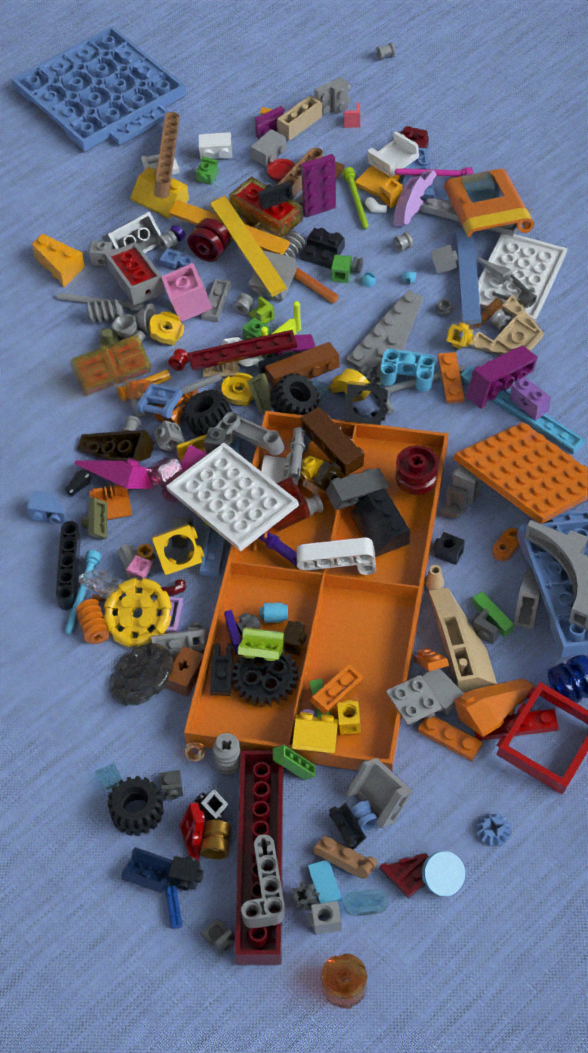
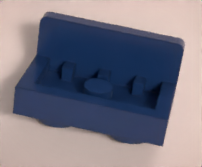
M135 847L132 850L130 862L122 872L121 879L162 893L169 883L168 875L173 860Z

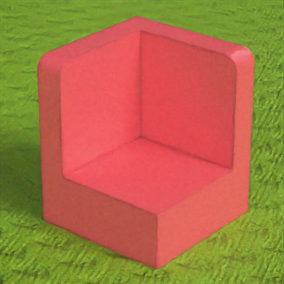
M360 102L356 103V111H344V128L360 127Z

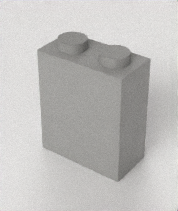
M263 251L285 283L287 289L272 297L254 271L249 282L251 293L255 296H264L272 300L283 301L298 268L296 259Z

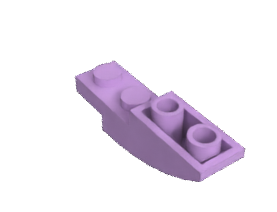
M434 170L422 172L420 176L408 180L395 209L393 222L395 227L406 226L410 223L412 216L419 211V207L423 203L420 197L424 195V191L433 183V179L437 175Z

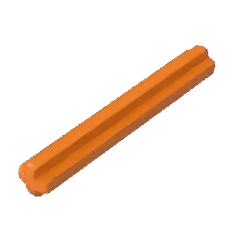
M297 268L294 278L329 302L335 303L338 300V294Z

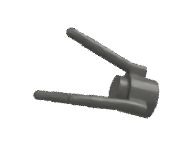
M511 274L510 277L513 279V283L522 290L518 296L520 299L518 301L519 304L523 307L525 305L531 307L535 303L537 296ZM492 292V295L497 296L501 299L507 300L509 298L505 295Z

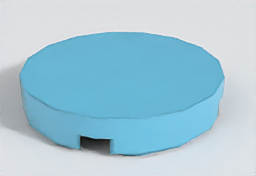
M438 851L425 860L422 868V879L431 893L438 896H450L457 893L462 887L465 880V868L457 855L448 851Z

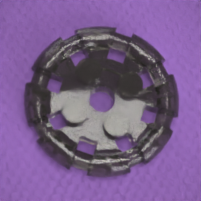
M145 643L134 647L128 655L124 654L113 669L115 671L109 678V692L112 694V698L121 705L128 706L130 704L136 706L149 701L150 697L154 694L158 695L167 685L169 674H172L174 662L169 649L159 643H153L152 645Z

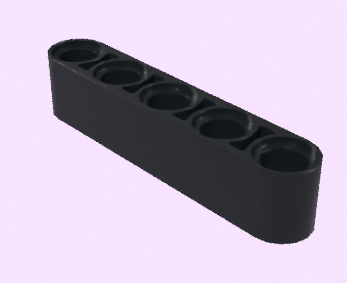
M74 521L63 523L60 534L56 597L59 607L63 610L72 609L77 595L81 537L78 525Z

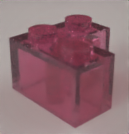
M162 458L146 468L151 483L161 486V493L165 500L169 502L178 501L166 487L184 473L177 459Z

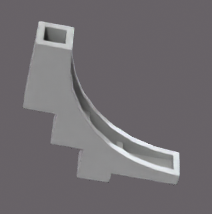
M530 520L527 525L525 539L543 548L561 564L570 579L574 594V605L569 622L588 630V556L584 555L588 537L572 530L566 535Z

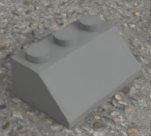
M149 211L102 236L104 242H112L113 249H119L136 242L141 250L146 253L159 245L157 237L162 234Z

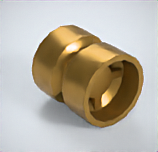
M221 820L206 821L203 825L202 835L205 838L201 842V855L212 860L227 858L229 855L230 844L228 841L231 836V825Z

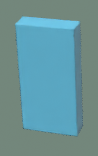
M324 860L308 865V871L312 883L315 885V891L320 893L317 896L319 903L342 902L330 862Z

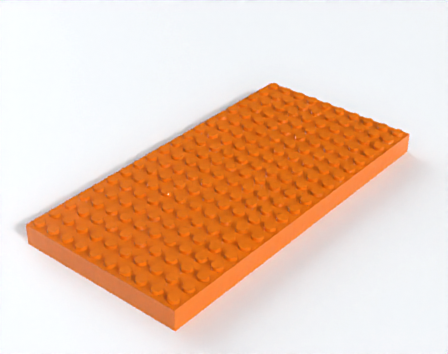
M265 411L261 427L270 431H277L285 448L281 454L271 455L269 451L256 446L252 465L261 471L264 455L286 458L291 452L290 441L293 438V430L301 427V417L304 415ZM331 419L364 452V466L352 473L359 474L367 469L379 468L389 485L387 492L410 529V544L375 557L376 571L370 575L359 573L357 565L300 570L275 550L267 548L266 544L258 539L256 551L252 550L253 542L241 552L231 545L184 736L186 745L213 749L217 736L225 733L233 734L239 740L240 753L241 751L273 750V748L281 745H286L292 749L296 715L307 709L316 712L315 706L310 702L312 692L309 681L322 679L325 686L342 669L350 664L364 678L339 703L346 700L358 701L361 733L340 735L338 720L335 753L292 750L313 764L359 771V766L365 760L369 761L377 758L393 772L402 716L386 693V690L409 679L448 450L449 433ZM313 441L308 443L307 451L302 453V460L311 455L332 464V461ZM409 446H425L437 455V483L426 494H408L397 485L395 479L397 456L403 449ZM301 478L298 480L296 491L285 490L298 500L299 506L267 530L272 535H277L280 541L296 553L297 547L303 544L363 538L350 516V512L358 504L335 510L325 492V488L319 484L312 486L303 482ZM313 494H318L323 504V511L320 513L315 512L312 516L308 517L303 509L301 500L303 498H311ZM283 602V604H288V620H283L282 623H264V619H260V607H264V603ZM232 610L235 623L239 622L238 616L246 612L250 616L254 614L260 623L261 628L259 629L284 633L288 621H298L305 625L304 633L307 635L304 645H301V655L298 656L285 652V656L291 654V659L296 661L295 667H298L297 687L292 688V695L286 693V701L280 698L279 705L272 701L271 707H269L267 702L264 703L263 707H261L260 702L253 706L252 700L246 703L245 696L239 697V691H235V684L233 682L231 696L210 695L212 655H214L215 644H220L221 646L220 656H227V644H232L225 623V611ZM233 649V670H235L234 663H239L238 657H245L240 654L236 655ZM249 680L248 682L253 683L256 680ZM268 686L267 688L272 689L275 686ZM337 704L330 710V714L334 716V719H338Z

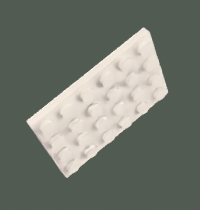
M501 234L488 262L510 268V274H513L527 289L537 296L535 303L531 307L524 306L526 313L536 322L567 255L568 248L516 234L513 237ZM485 267L478 280L480 309L494 313L498 310H503L506 316L514 318L513 315L502 307L507 300L492 295V292L507 297L513 294L520 301L518 296L522 290L513 281L510 283L506 280L502 284Z
M225 443L221 444L166 486L167 490L240 552L299 506L297 499Z

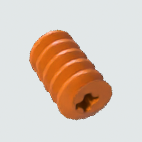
M88 599L81 602L76 607V614L85 641L90 644H99L106 641L110 635L107 631V626L104 625L105 620L101 613L99 601Z

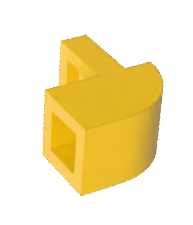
M347 368L341 375L336 376L332 380L333 383L329 386V390L332 393L345 392L347 394L348 381L369 383V381L358 371ZM362 391L359 396L353 398L352 402L365 400L371 391Z

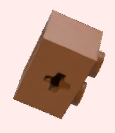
M183 646L180 652L175 654L171 668L165 671L164 680L166 688L188 697L197 682L204 654Z

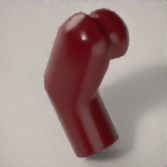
M178 579L175 581V586L161 587V589L166 591L169 596H174L186 590V582Z

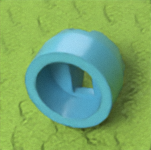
M403 271V281L407 284L408 279H410V284L414 283L416 273Z
M364 273L362 284L366 287L374 286L376 283L374 273Z

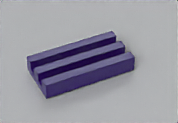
M228 610L224 613L225 623L234 652L238 655V646L241 643L232 610Z

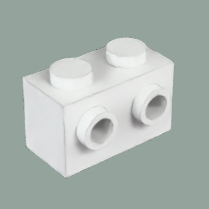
M231 132L199 134L200 160L202 157L211 159L232 158Z

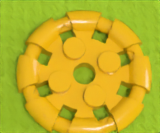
M137 578L126 580L120 583L114 592L111 591L106 598L103 607L105 609V615H103L104 625L107 626V631L118 644L130 648L132 646H137L138 648L152 644V635L164 634L171 621V600L168 593L161 589V585L153 580L146 578L142 580H137ZM137 588H142V593H137ZM123 593H125L127 596L123 597L121 600L119 597ZM156 594L158 597L153 601L151 598ZM138 608L142 609V615L139 618H134V611ZM113 610H118V616H113ZM158 611H162L161 616H158ZM153 624L155 629L150 633L147 629ZM123 626L125 629L119 632L117 629ZM133 633H139L138 637L133 638Z

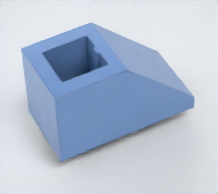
M33 490L27 506L30 519L51 522L53 524L67 522L64 509L52 493Z

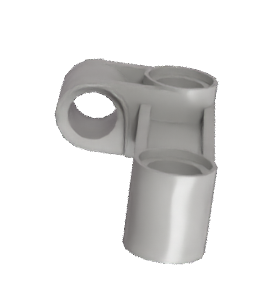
M229 412L224 415L223 419L214 427L227 431L225 444L228 446L234 439L240 437L269 451L271 455H279L285 448L277 431H270L238 416L236 412Z

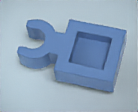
M166 248L160 258V265L175 269L177 265L182 268L187 266L188 263H192L190 256H182V252Z

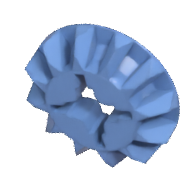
M488 813L478 821L476 833L483 843L489 846H499L509 839L511 827L506 817L499 816L498 813ZM491 823L494 824L495 827H499L497 829V835H495L493 830H488L490 829Z

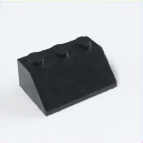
M385 488L367 494L350 512V516L363 538H369L373 541L375 557L410 544V529Z

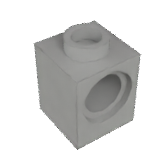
M338 901L311 905L312 913L308 914L309 926L314 927L315 935L342 931ZM326 915L329 917V919L327 921H321L319 917Z

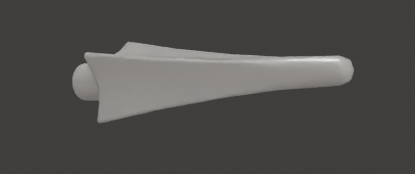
M477 258V261L494 274L502 284L506 280L510 283L513 281L510 277V268Z

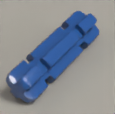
M175 885L167 886L165 894L170 926L172 929L181 928L182 919L179 899L177 897V887Z

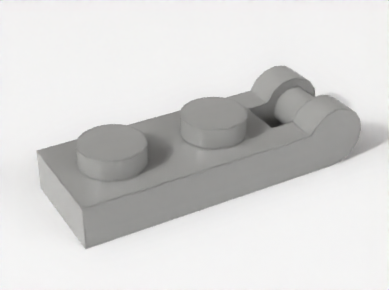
M199 628L196 630L152 635L154 657L176 654L180 652L183 646L195 651L205 650L208 629ZM193 637H199V643L194 644Z

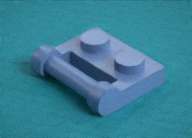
M151 383L137 403L136 410L141 413L150 412L170 418L174 407L183 395L182 390ZM149 402H151V403L161 404V405H165V406H164V408H161V407L152 406V405H147V404H148Z

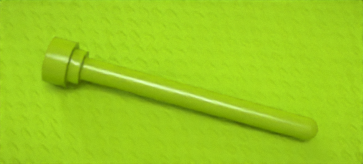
M352 167L344 168L342 170L343 179L349 184L362 228L367 229L369 225L354 182L356 177L355 171Z

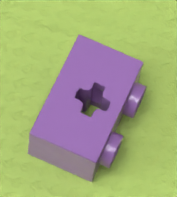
M524 376L511 385L510 400L535 421L549 412L551 397Z

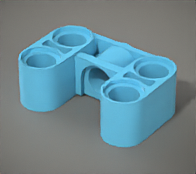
M387 349L384 351L382 358L380 382L385 386H391L395 383L397 374L415 376L416 389L426 392L432 386L435 358L430 354Z

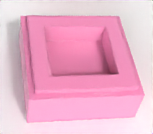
M135 555L126 572L139 579L146 578L153 567V562Z

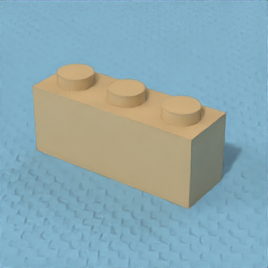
M311 95L277 119L278 133L285 136L288 141L293 139L322 118V102Z

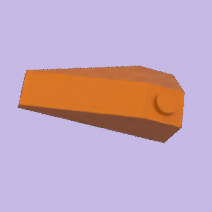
M521 678L470 690L454 700L458 718L484 737L499 728L504 723L503 719L507 715H512L515 712L514 708L528 699L526 696L532 686L535 688L536 686Z

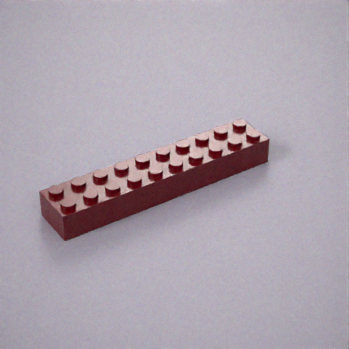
M273 750L241 751L235 932L236 965H282V922L277 925L249 928L244 925L241 907L246 901L262 898L254 841L260 835H268L274 841L283 894L284 767L273 760ZM263 847V855H268L266 847ZM270 866L263 868L264 871H271L273 869ZM269 887L266 889V891L268 892H274L276 890V888ZM278 908L269 910L271 913H278L280 911ZM253 911L247 914V916L254 917L257 915V913Z

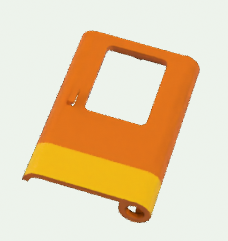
M495 169L451 178L444 183L446 194L467 237H471L475 231L517 223V228L522 233L530 232L533 229L534 221L504 169ZM492 179L498 185L503 197L471 202L463 185Z

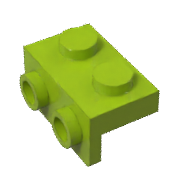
M244 628L243 639L238 646V654L243 655L245 658L262 657L267 661H275L280 658L283 652L284 633Z

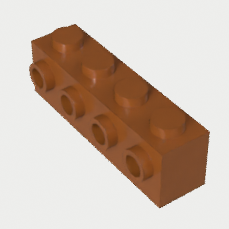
M330 342L321 344L265 366L267 380L273 388L284 375H289L290 373L295 375L298 373L302 377L306 376L309 380L339 368V353Z

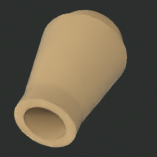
M432 565L425 579V585L429 590L441 589L445 583L441 567Z

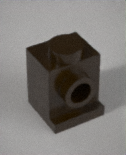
M325 460L312 479L327 489L331 480L335 478L342 479L345 474L341 471L342 467L334 461L330 464Z
M288 621L284 630L283 649H285V652L298 656L301 655V645H304L307 635L304 633L305 625L303 623Z

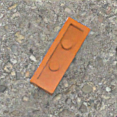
M456 352L439 353L437 358L446 404L464 402L465 398Z
M430 648L418 650V654L413 655L414 663L428 671L449 666L445 656L430 650Z
M348 664L312 696L310 702L326 715L364 677Z
M436 716L431 719L425 717L418 728V733L471 762L483 746L482 741Z

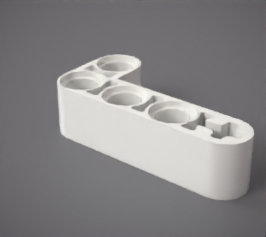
M369 538L303 544L298 546L296 550L297 567L300 570L357 565L359 573L363 575H370L376 571L373 541Z

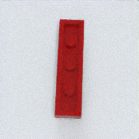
M555 709L529 712L515 736L558 731L559 726ZM507 715L503 719L504 723L499 728L484 737L474 731L475 738L483 741L498 739L502 735L506 737L509 732L506 728L512 719L517 720L519 715Z

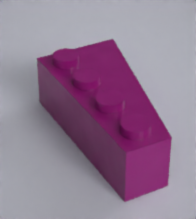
M521 345L492 361H488L480 367H476L472 371V378L466 398L480 409L484 408L486 401L489 399L493 401L501 390L507 391L514 381L517 382L534 371L538 356Z

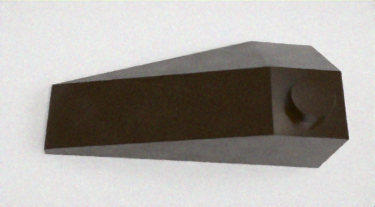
M146 430L82 434L77 450L111 461L134 459L139 462L151 457L155 442Z

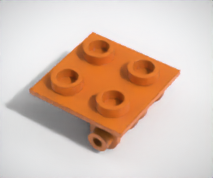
M110 485V488L104 486V489L101 487L89 490L91 498L95 497L107 502V520L132 516L127 488L120 485H113L114 487Z

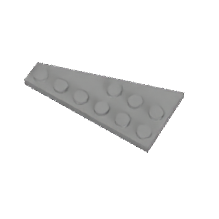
M428 198L421 205L422 212L460 222L450 200ZM527 209L532 216L533 209ZM517 223L487 230L513 237L518 228Z
M408 289L347 357V364L356 369L364 365L372 366L377 372L375 379L380 382V368L384 351L390 348L404 351L408 336L413 328V323L422 305L423 297Z

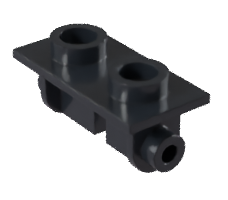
M344 803L338 809L336 806L329 809V817L333 819L345 840V844L354 850L366 839V836L349 807Z

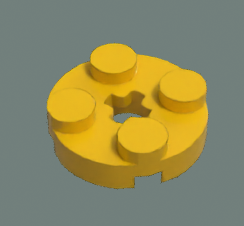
M163 311L161 314H154L149 323V335L152 339H156L161 343L175 345L183 335L184 324L179 321L180 318L176 314Z
M235 373V376L231 378L228 376L224 379L221 389L227 402L241 406H248L250 404V401L254 399L247 382L253 378L251 375Z

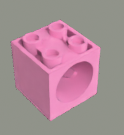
M194 263L161 276L169 299L180 318V322L213 309Z

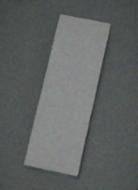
M214 279L208 296L213 309L202 313V320L219 322L231 288V281Z

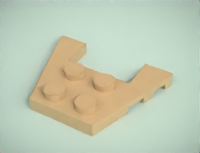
M512 294L502 305L505 311L514 316L512 321L494 340L478 332L469 345L472 348L497 355H504L521 345L531 351L544 337V333Z

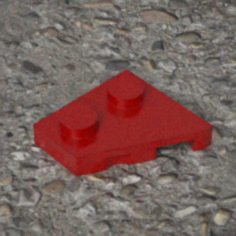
M190 803L179 828L188 856L199 861L205 817L203 811H200L198 803Z

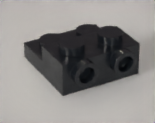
M313 228L307 238V244L300 254V260L331 269L334 255H340L345 247V237L338 232L334 234L327 232L325 228Z

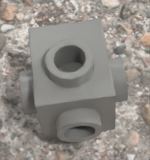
M92 241L89 251L91 265L107 266L105 254L116 250L113 249L112 242Z
M164 420L154 431L156 442L161 449L174 452L177 449L176 446L184 442L181 428L176 423Z

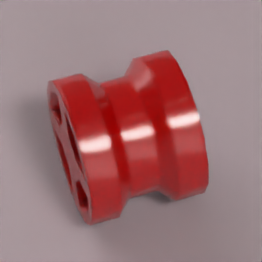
M176 349L173 356L169 358L168 364L174 370L182 371L185 364L189 362L188 353L182 349Z

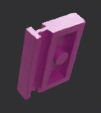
M282 106L255 118V131L258 139L271 129L278 131L277 119L285 111Z

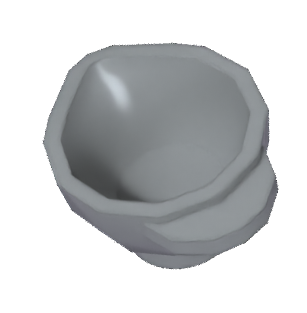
M147 304L138 314L133 315L137 322V328L150 334V320L154 314L157 315L153 304Z
M131 314L119 315L112 323L114 332L125 341L130 340L137 330L135 316Z

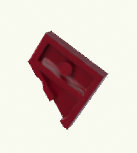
M426 853L415 855L413 858L399 859V862L388 865L383 863L379 869L409 899L426 884L422 879V868L429 856Z

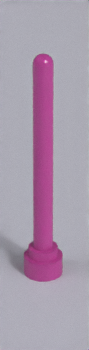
M464 167L461 170L397 168L394 171L396 175L420 176L422 172L434 170L437 174L436 176L461 177L473 174L472 167Z

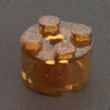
M352 954L332 956L325 962L322 968V992L331 1004L350 1009L358 1004L366 994L367 972L364 963Z

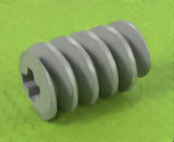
M291 230L283 238L289 240L290 243L283 255L295 258L298 252L302 250V247L305 246V240L297 232Z
M109 299L107 305H105L104 301L101 300L99 306L96 301H94L93 306L87 302L89 320L91 319L92 323H96L98 318L99 322L102 323L103 318H105L106 322H109L110 317H112L114 321L117 316L124 315L123 301L121 300V303H119L115 299L114 304H112Z
M229 733L217 736L213 746L216 769L222 775H233L240 769L241 753L239 740L236 736Z

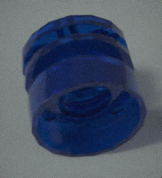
M585 655L574 656L568 659L566 664L562 662L548 669V680L553 690L575 703L582 701V697L588 698V658Z

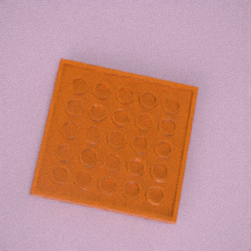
M524 422L455 453L453 458L539 524H543L588 500V468Z

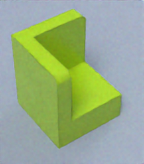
M260 296L258 297V307L249 313V317L251 319L256 318L260 322L267 324L275 319L274 306Z

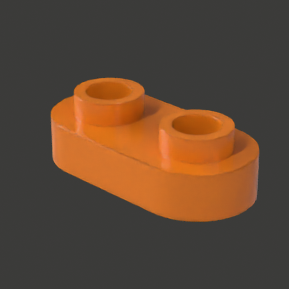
M507 529L494 544L492 554L496 560H509L519 548L520 544L517 539L518 529Z

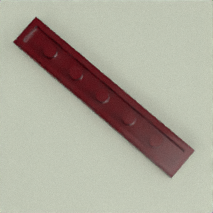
M293 330L189 352L188 358L192 371L297 348V342Z

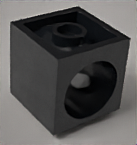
M348 381L344 421L381 425V420L385 421L386 408H383V402H387L388 390L385 389V385ZM362 391H371L380 400L378 410L375 409L370 415L360 414L356 406H353V398L359 396Z

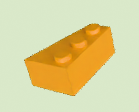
M43 233L32 243L35 259L46 270L48 269L52 276L61 282L63 287L85 267L82 252Z

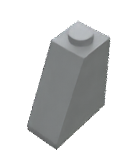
M530 568L526 569L520 588L514 626L533 630L541 593L533 571Z

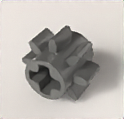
M364 365L356 370L369 383L375 384L377 382L375 379L377 372L372 366Z
M246 612L238 616L239 622L236 623V626L242 637L244 628H261L254 614L250 616Z
M301 882V887L293 888L295 892L291 900L297 902L296 908L302 909L304 907L305 910L310 911L311 905L319 904L317 896L320 893L314 891V884L310 883L307 887L306 883Z

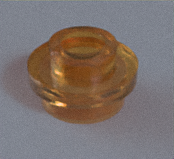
M198 741L189 742L184 750L186 758L192 762L201 761L205 756L203 744ZM192 748L198 749L199 753H193Z

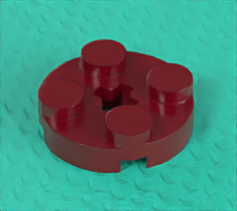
M406 126L399 132L406 138L414 140L419 148H428L429 137L426 130Z

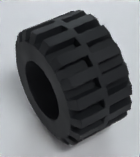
M294 373L286 374L270 392V405L274 408V412L306 415L316 409L320 402L318 398L320 396L319 392L316 391L317 387L306 376L302 377L298 373L296 375Z
M213 389L195 394L185 403L182 409L185 421L196 436L207 435L209 428H214L223 419L224 415L232 412L224 394L219 390Z
M130 776L126 778L127 781L123 782V780H120L118 782L119 786H113V793H109L108 808L113 824L116 828H119L120 832L124 833L126 831L127 835L132 836V833H136V836H141V832L147 834L150 832V828L154 830L157 827L156 822H161V815L164 813L160 790L158 787L156 788V784L153 781L149 783V779L146 777L142 780L140 776H135V779H131ZM134 800H142L147 803L142 810L137 812L125 810V807Z

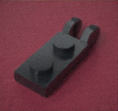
M215 644L214 655H212L210 695L231 696L232 644H227V656H220L221 646L220 644Z

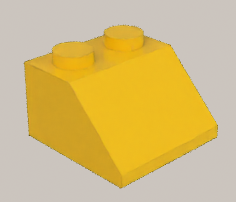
M307 712L296 715L292 749L335 753L338 719H334V716L331 715L313 717L312 713Z

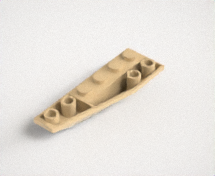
M449 588L430 590L429 596L454 684L462 692L497 684L487 649Z

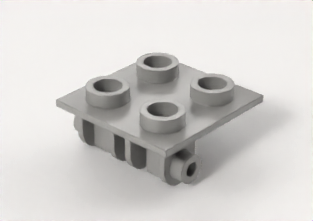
M421 675L386 690V693L407 725L425 717L431 719L435 716V712L443 709Z

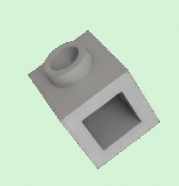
M451 245L431 251L437 274L457 268L455 261L458 260L456 250L452 251Z

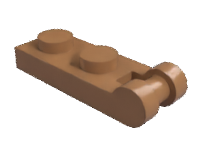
M325 835L315 845L313 850L314 854L361 879H366L377 866L375 858L371 856L365 857Z

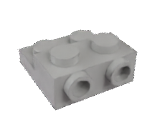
M342 77L314 89L315 98L322 102V116L331 111L336 115L348 109V104L351 103L348 91L351 90L350 84Z

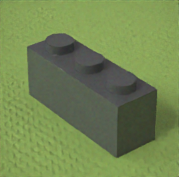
M379 468L367 469L359 474L352 473L345 478L331 480L325 492L334 509L338 510L359 504L367 494L383 488L387 491L389 485Z

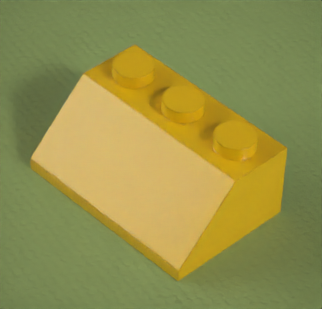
M147 167L138 176L130 200L170 219L172 216L169 215V211L177 200L185 203L189 200L188 186L172 178L169 197L158 198L154 195L157 170Z

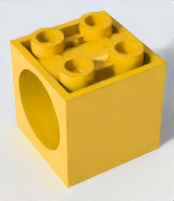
M185 524L151 536L165 576L202 563L201 558L204 557L201 545H196L195 539L198 536L193 526L190 527L189 524ZM180 534V537L186 540L189 538L192 544V551L190 550L186 560L177 562L170 557L169 560L166 558L164 547H167L170 537Z

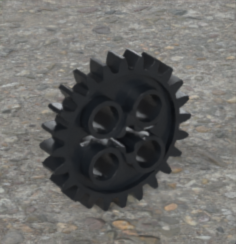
M283 649L280 658L275 661H267L262 657L243 658L239 656V663H234L235 670H232V682L235 684V691H239L240 698L245 696L246 703L252 700L253 706L260 702L261 707H263L264 703L267 702L269 707H271L272 701L279 705V699L282 698L286 701V693L292 695V688L297 687L298 667H295L296 661L291 659V654L285 656V649ZM249 680H256L253 683L248 682ZM268 686H275L272 689L267 688Z

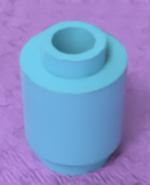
M283 602L264 603V607H260V619H264V623H282L283 620H288V604H283Z

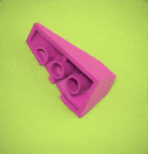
M128 459L127 461L75 460L74 463L127 489H152L153 487L146 468L139 465V462L134 459Z

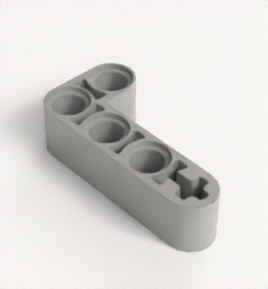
M260 835L254 841L262 898L246 901L241 907L243 923L249 928L277 925L285 918L284 900L274 841L268 835ZM263 847L267 848L268 855H263ZM267 866H270V867L273 868L271 871H264V870H263V868H265V867H267ZM269 887L276 888L274 892L266 891ZM272 908L280 910L278 913L269 912ZM251 911L257 913L254 917L247 916Z

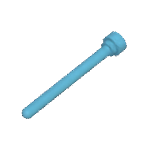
M88 550L86 553V568L65 628L67 634L73 632L78 617L76 607L83 602L93 569L100 563L102 555L97 551Z

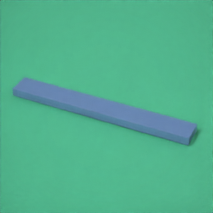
M464 229L456 230L463 323L468 325L482 323L474 232L471 237H467Z

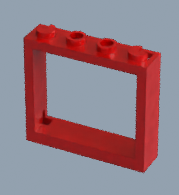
M539 682L537 687L532 686L527 694L528 702L526 704L522 702L516 713L519 715L517 720L512 719L506 728L509 731L507 736L502 735L496 745L499 747L496 755L563 795L588 753V735L563 778L509 746L539 696L588 725L587 709Z

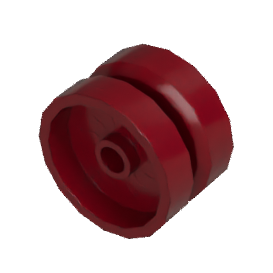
M204 218L190 233L187 243L190 250L198 258L207 262H215L230 244L231 235L227 228L219 221L212 218Z
M415 445L403 449L398 454L396 460L395 479L397 485L402 491L413 495L426 494L435 487L438 478L437 455L425 446Z

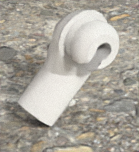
M368 197L365 200V205L372 213H387V205H379L373 197Z

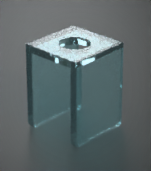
M490 172L461 176L464 188L471 202L494 198L495 186Z

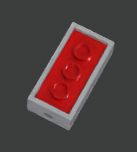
M136 242L105 254L109 272L133 305L141 304L144 301L165 294L164 283L160 273Z

